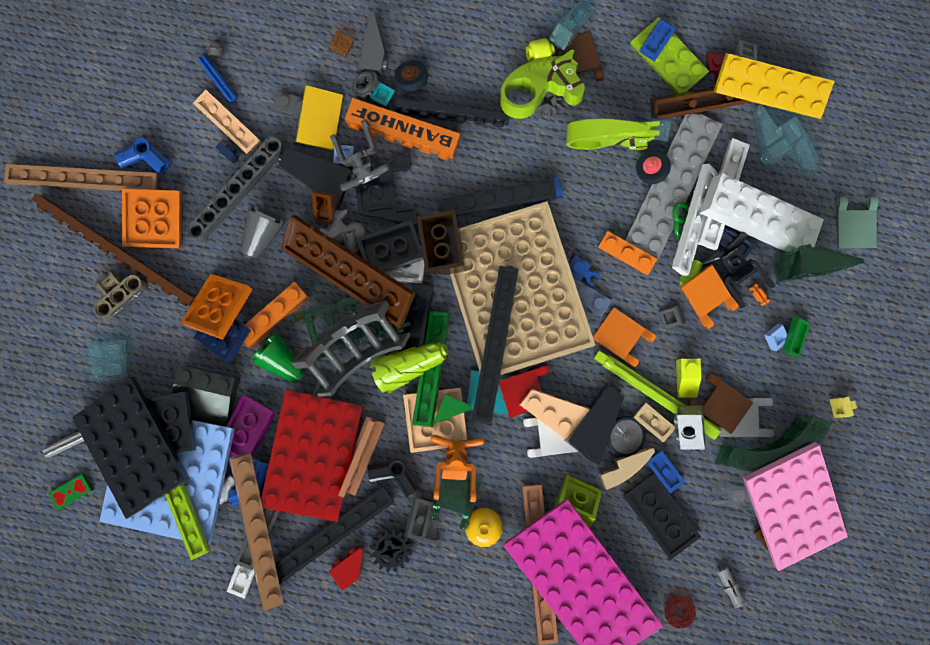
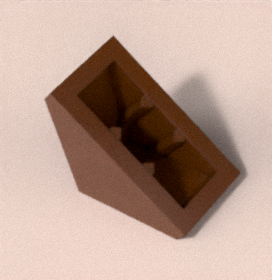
M313 190L314 220L333 224L339 195Z

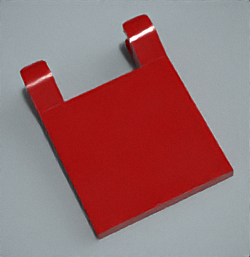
M542 366L499 381V387L509 418L529 412L520 405V402L531 388L541 391L537 376L549 373L548 366Z

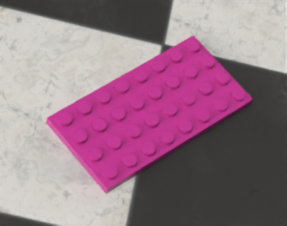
M568 498L504 543L505 549L579 645H637L663 627L660 619Z

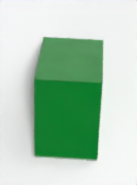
M445 394L435 416V424L472 410V407Z

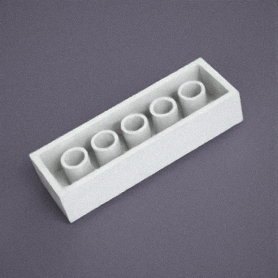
M723 173L711 179L700 210V214L724 223L740 232H745L749 236L799 258L812 255L824 220Z

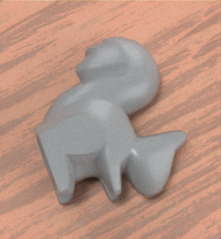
M336 210L333 224L326 223L328 228L319 229L340 244L345 243L341 234L346 231L350 233V230H353L355 239L366 235L365 228L360 223L353 222L346 226L342 222L347 216L348 210Z

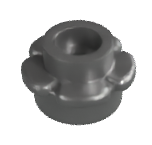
M210 43V47H206L209 56L223 57L225 49L222 48L221 44Z

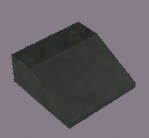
M178 365L173 383V394L180 392L189 393L192 420L226 426L231 418L241 378L187 365Z

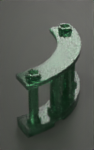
M351 296L339 300L335 304L328 306L325 304L302 310L294 314L293 317L295 322L303 321L304 324L306 323L313 345L318 341V335L313 322L315 320L314 317L323 315L330 327L335 323V311L344 309L349 315L355 311V305L361 304V302ZM373 321L377 338L388 334L383 330L379 321ZM410 322L404 323L399 328L392 324L397 334L405 332L404 328L411 326ZM360 327L353 330L356 339L353 340L355 344L369 341L367 336L363 337ZM338 339L334 342V346L329 348L334 352L347 348L345 343L342 344L341 339ZM322 352L316 360L323 359L326 355Z
M796 414L790 427L777 440L753 449H740L722 444L715 462L736 469L755 472L814 442L820 444L832 423L815 415L807 418Z

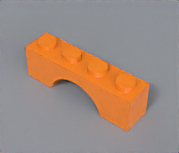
M293 282L245 324L251 330L244 341L247 347L254 348L268 336L269 332L282 319L297 311L311 299L299 284Z

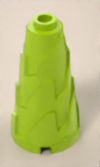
M433 342L417 348L412 347L400 352L395 351L378 356L370 362V368L374 366L376 368V371L372 372V376L382 393L394 392L397 388L409 383L410 380L424 374L425 371L443 363L448 355V349L445 344L440 342L434 344Z

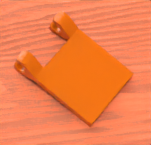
M713 265L708 266L680 287L698 315L701 324L708 329L713 327L714 323L707 313L722 302L732 311L739 307Z
M613 308L593 336V339L630 366L636 367L639 360L628 353L640 336L652 343L656 339V335L616 308Z

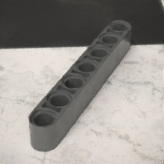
M269 137L194 218L187 227V234L191 238L200 242L205 241L278 161L280 153L284 152L285 149L278 138ZM274 144H279L276 151H271V147ZM261 158H266V162L263 165H258V161ZM248 172H253L252 178H245ZM240 186V191L233 193L234 187ZM223 200H227V205L221 208L220 203ZM214 214V219L208 222V216ZM201 228V234L195 236L196 229Z

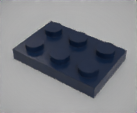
M235 319L223 340L198 330L194 338L221 359L231 363L251 330Z

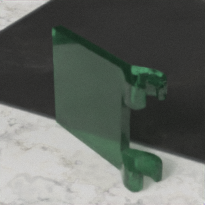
M470 475L466 476V480H441L439 499L434 502L430 519L437 520L440 509L444 508L462 514L459 528L462 530L468 528L475 502H470ZM476 478L475 484L476 498L482 479Z

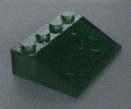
M811 244L802 245L799 248L785 252V254L778 255V259L772 261L777 283L832 274L865 263L862 258L821 246L812 247Z

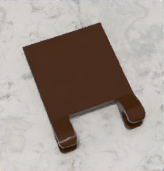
M590 32L554 42L558 56H563L570 50H574L573 60L578 63L576 74L593 70L596 82L603 81L605 74L600 65Z
M709 373L705 379L716 386V388L704 405L692 398L689 400L688 405H702L705 417L732 434L753 402L714 374Z

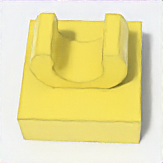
M849 396L829 399L834 418L854 416L852 409L857 408L855 400L850 401Z

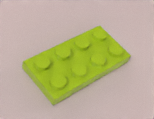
M658 17L636 36L630 44L675 93L687 92L705 77L709 70L674 33L655 62L639 52L660 20Z

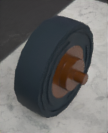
M410 60L397 67L394 79L402 91L413 92L421 89L428 81V71L422 62Z

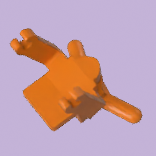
M431 435L430 440L432 442L449 447L446 448V462H439L436 466L433 499H439L440 469H443L442 479L466 480L467 471L471 472L470 502H475L476 467L473 464H466L467 450L465 448L483 445L485 440L483 438L454 441L438 435Z

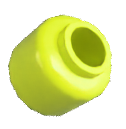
M546 38L530 41L528 47H526L528 62L555 54L554 45L550 44Z

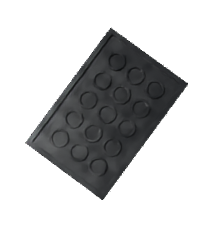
M129 377L72 417L125 519L133 517L190 480L135 377Z

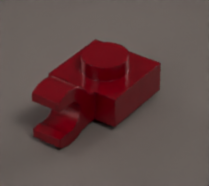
M726 51L706 54L708 74L714 73L715 85Z

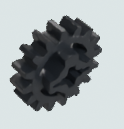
M393 528L392 533L385 529L384 535L381 532L377 534L379 539L373 538L372 541L375 545H371L370 549L374 550V552L370 554V557L376 558L373 562L374 565L380 563V570L386 567L387 572L390 571V568L397 572L398 566L402 569L405 567L403 562L409 563L410 559L407 555H412V551L408 550V548L412 547V543L406 542L409 539L408 537H402L403 531L397 534L396 528ZM393 538L398 539L401 543L395 542ZM385 540V546L378 549L380 542ZM389 546L392 549H396L393 554L389 551L387 552ZM404 551L403 557L398 561L397 555ZM382 557L388 559L389 562L384 561Z

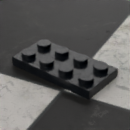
M651 473L622 495L669 560L701 538L698 531L655 473Z

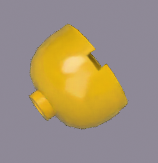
M481 507L473 510L467 516L465 533L474 545L489 547L501 538L503 522L499 514L494 510Z

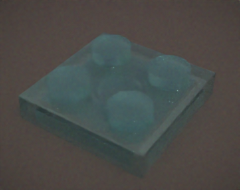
M128 340L87 343L89 381L130 377Z

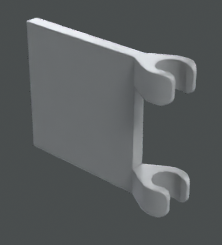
M748 398L753 404L734 432L730 434L721 428L719 437H773L774 431L772 429H759L758 406H772L773 399Z

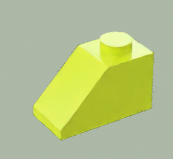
M677 359V398H697L701 382V359Z

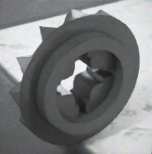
M373 70L361 72L355 78L352 85L354 95L358 98H366L367 95H372V91L377 90L376 85L379 84V76Z
M547 92L544 97L547 99L552 97L551 105L548 103L542 105L544 102L543 98L536 109L539 115L545 117L555 115L562 105L561 96Z

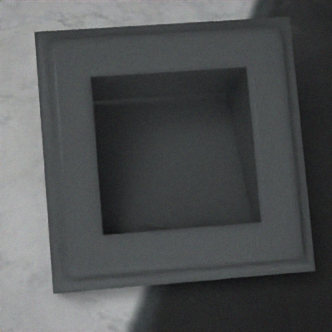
M680 305L659 311L664 330L686 323Z

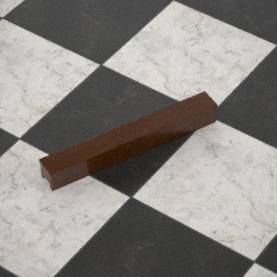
M714 86L650 98L651 117L659 120L751 103V101L713 92Z

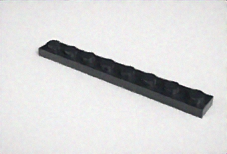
M499 265L472 420L492 424L519 268Z
M384 486L339 517L338 522H332L275 563L279 585L392 505L395 501Z

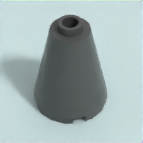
M250 205L248 208L241 245V252L244 253L243 256L250 260L258 259L286 222L285 219L280 221V216L264 208L254 209L255 205Z

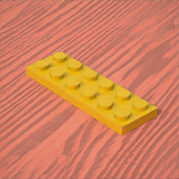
M726 53L713 92L821 119L835 81Z

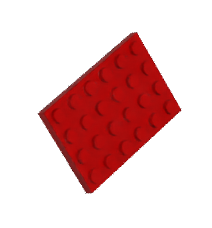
M285 390L261 496L263 508L338 522L343 497L338 495L349 470L362 411L361 405Z

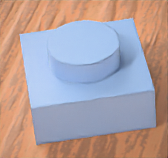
M341 145L345 159L354 154V146ZM334 147L333 163L340 166H344L342 163H340L336 149Z
M776 324L764 334L770 349L777 351L785 343L787 333L781 324Z

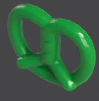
M684 202L676 203L672 210L674 219L673 229L678 239L682 235L679 227L685 224L689 205ZM679 208H683L686 211L685 217H679Z

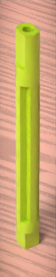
M598 350L594 356V359L603 364V367L672 413H677L678 406H686L611 355L608 356L601 350ZM704 418L705 435L715 440L722 429Z

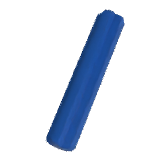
M206 55L199 57L198 62L229 103L236 101L237 95Z

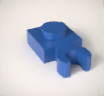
M576 255L569 263L572 276L579 281L584 278L587 285L591 287L594 286V283L590 281V277L595 276L597 279L600 277L597 272L588 271L591 265Z

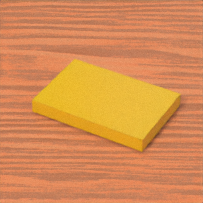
M305 86L296 142L331 151L334 150V144L330 136L337 133L343 98L342 94Z

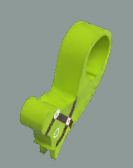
M570 50L563 56L540 58L515 69L506 78L501 87L500 105L502 110L512 118H527L536 111L547 92L563 96L569 105L576 106L580 104L583 99L585 86L576 74L578 63L573 60L574 50ZM523 88L527 92L530 91L533 97L531 102L518 105L509 101L506 95L513 90Z
M586 119L571 122L567 125L566 145L573 149L584 150L612 145H622L629 147L630 150H645L648 148V142L653 139L655 140V136L660 134V131L655 130L660 125V121L637 122L615 119Z

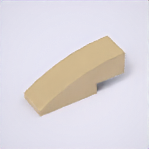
M648 447L634 455L615 459V468L598 473L603 488L608 490L632 477L648 462L655 452L654 448Z

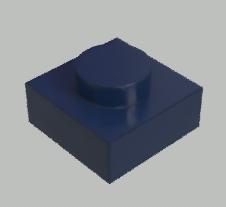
M220 142L215 147L233 164L239 159L235 155L237 151L229 144L224 146Z

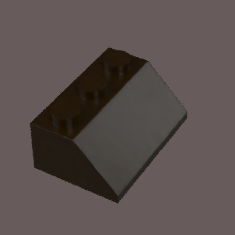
M450 210L418 216L417 221L425 273L449 275L467 271L456 211Z

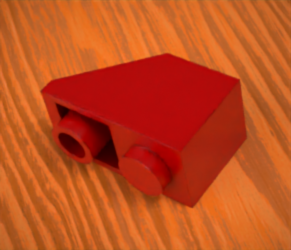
M363 545L359 548L354 546L347 552L348 556L343 560L339 557L331 563L332 568L328 572L342 591L358 580L361 575L365 550Z

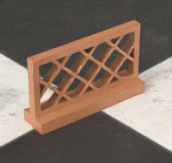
M368 416L366 417L352 452L349 470L338 496L343 498L347 494L356 496L385 423Z

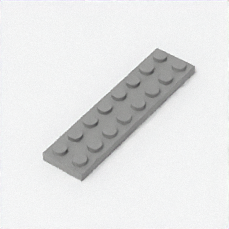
M698 112L684 115L666 153L671 164L670 173L662 182L651 184L626 236V241L659 259L674 228L673 206L678 202H686L701 171L702 164H704L723 124ZM679 208L678 215H680L683 208Z

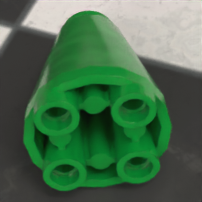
M273 333L264 342L266 346L263 349H258L251 356L254 359L252 362L296 384L306 372L302 370L303 368L296 369L292 365L296 358L283 337L279 333L277 335Z

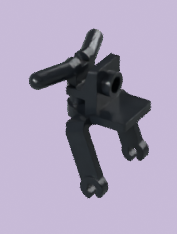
M745 232L740 233L724 251L721 250L701 260L703 267L722 260V265L728 270V275L723 277V283L741 309L745 305L730 285V280H733L738 285L758 271L769 288L775 287L774 282L768 277L759 262L753 259H749L746 262L738 249L740 244L747 238Z

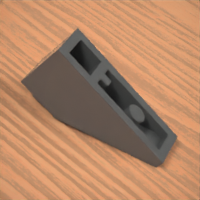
M370 11L359 68L361 72L373 70L377 75L382 76L383 71L387 70L388 59H386L374 12Z

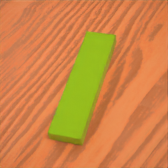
M183 483L165 496L190 560H193L211 552V549Z

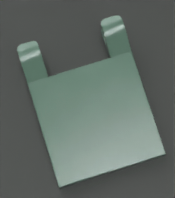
M878 197L866 198L867 210H846L848 198H836L838 249L877 248Z

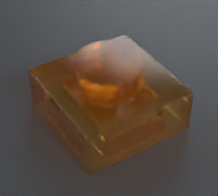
M337 31L328 48L346 58L354 44V39Z

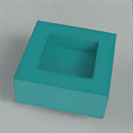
M379 82L376 85L377 90L372 92L370 100L387 109L396 92Z

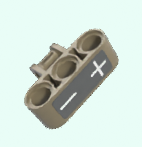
M110 270L106 277L101 281L95 282L96 286L105 296L95 304L94 312L99 317L114 318L146 291V280L136 275H130L122 281L115 272ZM138 280L139 285L134 289L133 283ZM123 292L124 298L122 301H119L118 297ZM108 305L109 311L107 314H105L104 308Z

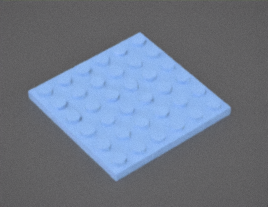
M192 420L196 450L176 454L190 478L184 484L207 542L211 545L235 428ZM107 485L99 522L183 540L166 496H163L133 517L125 519Z

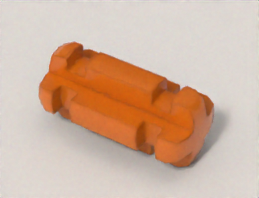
M756 283L749 290L753 291V296L758 302H761V306H764L771 299L767 298L766 292L762 287H759V283Z

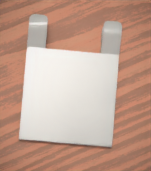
M538 418L523 420L526 427L538 425L540 448L528 449V457L534 458L578 452L565 442L562 436Z

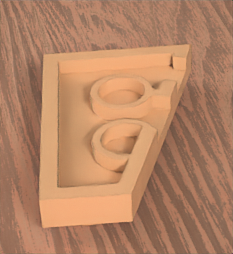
M532 388L520 402L523 408L564 439L568 438L590 410L588 407L574 404L568 400H563Z

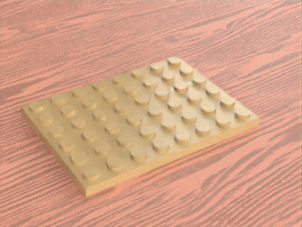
M548 201L460 228L467 271L450 275L479 371H481L499 265L519 268L501 375L595 346Z

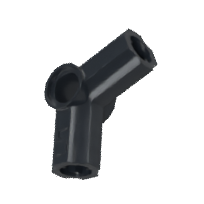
M401 459L367 465L370 482L394 478L405 497L420 489L406 463ZM393 464H401L403 467L402 472L395 473L392 469Z

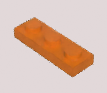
M608 230L598 248L646 275L650 273L658 258Z

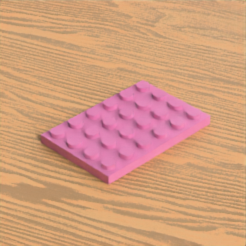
M816 442L743 477L770 556L778 571L847 537L820 445Z

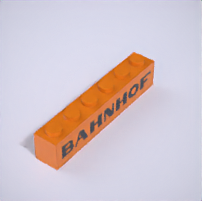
M354 98L351 100L345 117V121L349 125L348 127L353 130H364L361 121L366 119L370 124L372 136L376 137L378 134L384 136V139L389 142H395L396 140L402 142V145L407 148H413L414 146L420 148V151L425 154H430L431 152L438 154V157L443 160L454 158L460 141V133Z

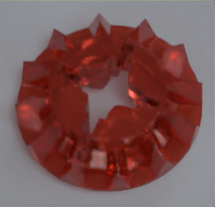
M673 596L670 601H667L664 608L667 622L675 628L690 626L696 616L694 604L683 596ZM677 605L681 609H685L682 612L683 619L678 614H675L677 612Z

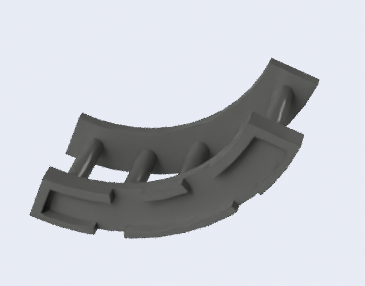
M386 300L365 306V311L358 314L354 311L338 320L317 336V342L311 347L307 345L294 359L292 365L296 369L309 368L321 383L322 387L317 392L318 397L332 396L337 391V388L358 368L382 354L405 347L411 335L409 332L398 335L385 317V313L390 307ZM379 321L390 338L380 341L367 323ZM358 327L363 330L373 344L362 352L348 335V332ZM338 339H342L354 355L344 365L329 348ZM322 352L337 369L329 379L324 376L315 364V360Z

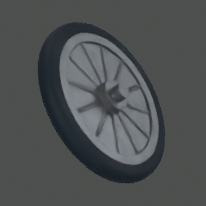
M630 416L617 418L608 441V447L618 456L628 457L636 454L642 448L645 441L643 426Z

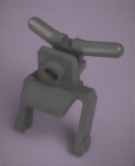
M366 119L362 120L361 123L370 148L348 157V159H345L338 136L335 134L330 136L340 163L346 167L353 166L355 169L353 173L357 176L352 180L342 183L340 185L342 191L373 180L389 170L387 164L376 168L372 161V158L376 157L377 147L370 130V124Z

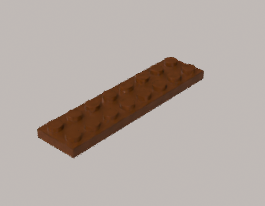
M297 215L290 217L281 247L283 251L365 306L386 300L390 307L385 313V317L398 328L403 326L415 296L414 291Z

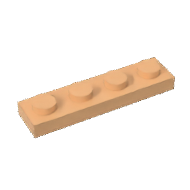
M207 90L193 102L199 110L248 156L261 143L251 131Z

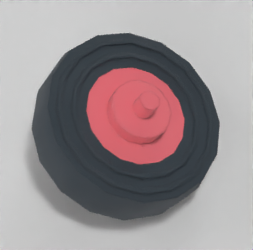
M650 150L644 153L636 164L638 177L647 184L662 182L668 177L671 169L669 158L658 150Z

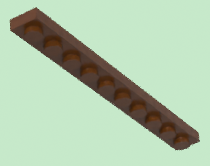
M35 193L31 200L37 203V208L45 213L51 212L53 214L52 218L60 223L66 222L69 224L67 228L75 233L81 232L84 234L83 238L92 244L96 242L100 245L98 247L100 250L107 254L111 252L115 255V260L123 265L126 262L131 266L130 270L138 275L144 274L147 276L145 280L151 284L156 285L157 283L162 286L161 290L170 296L172 294L177 296L179 303L184 306L193 303L195 297L45 197Z

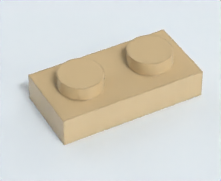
M646 402L633 416L661 442H664L676 428Z

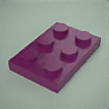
M243 394L226 427L235 428L230 455L235 457L250 453L253 458L277 412Z

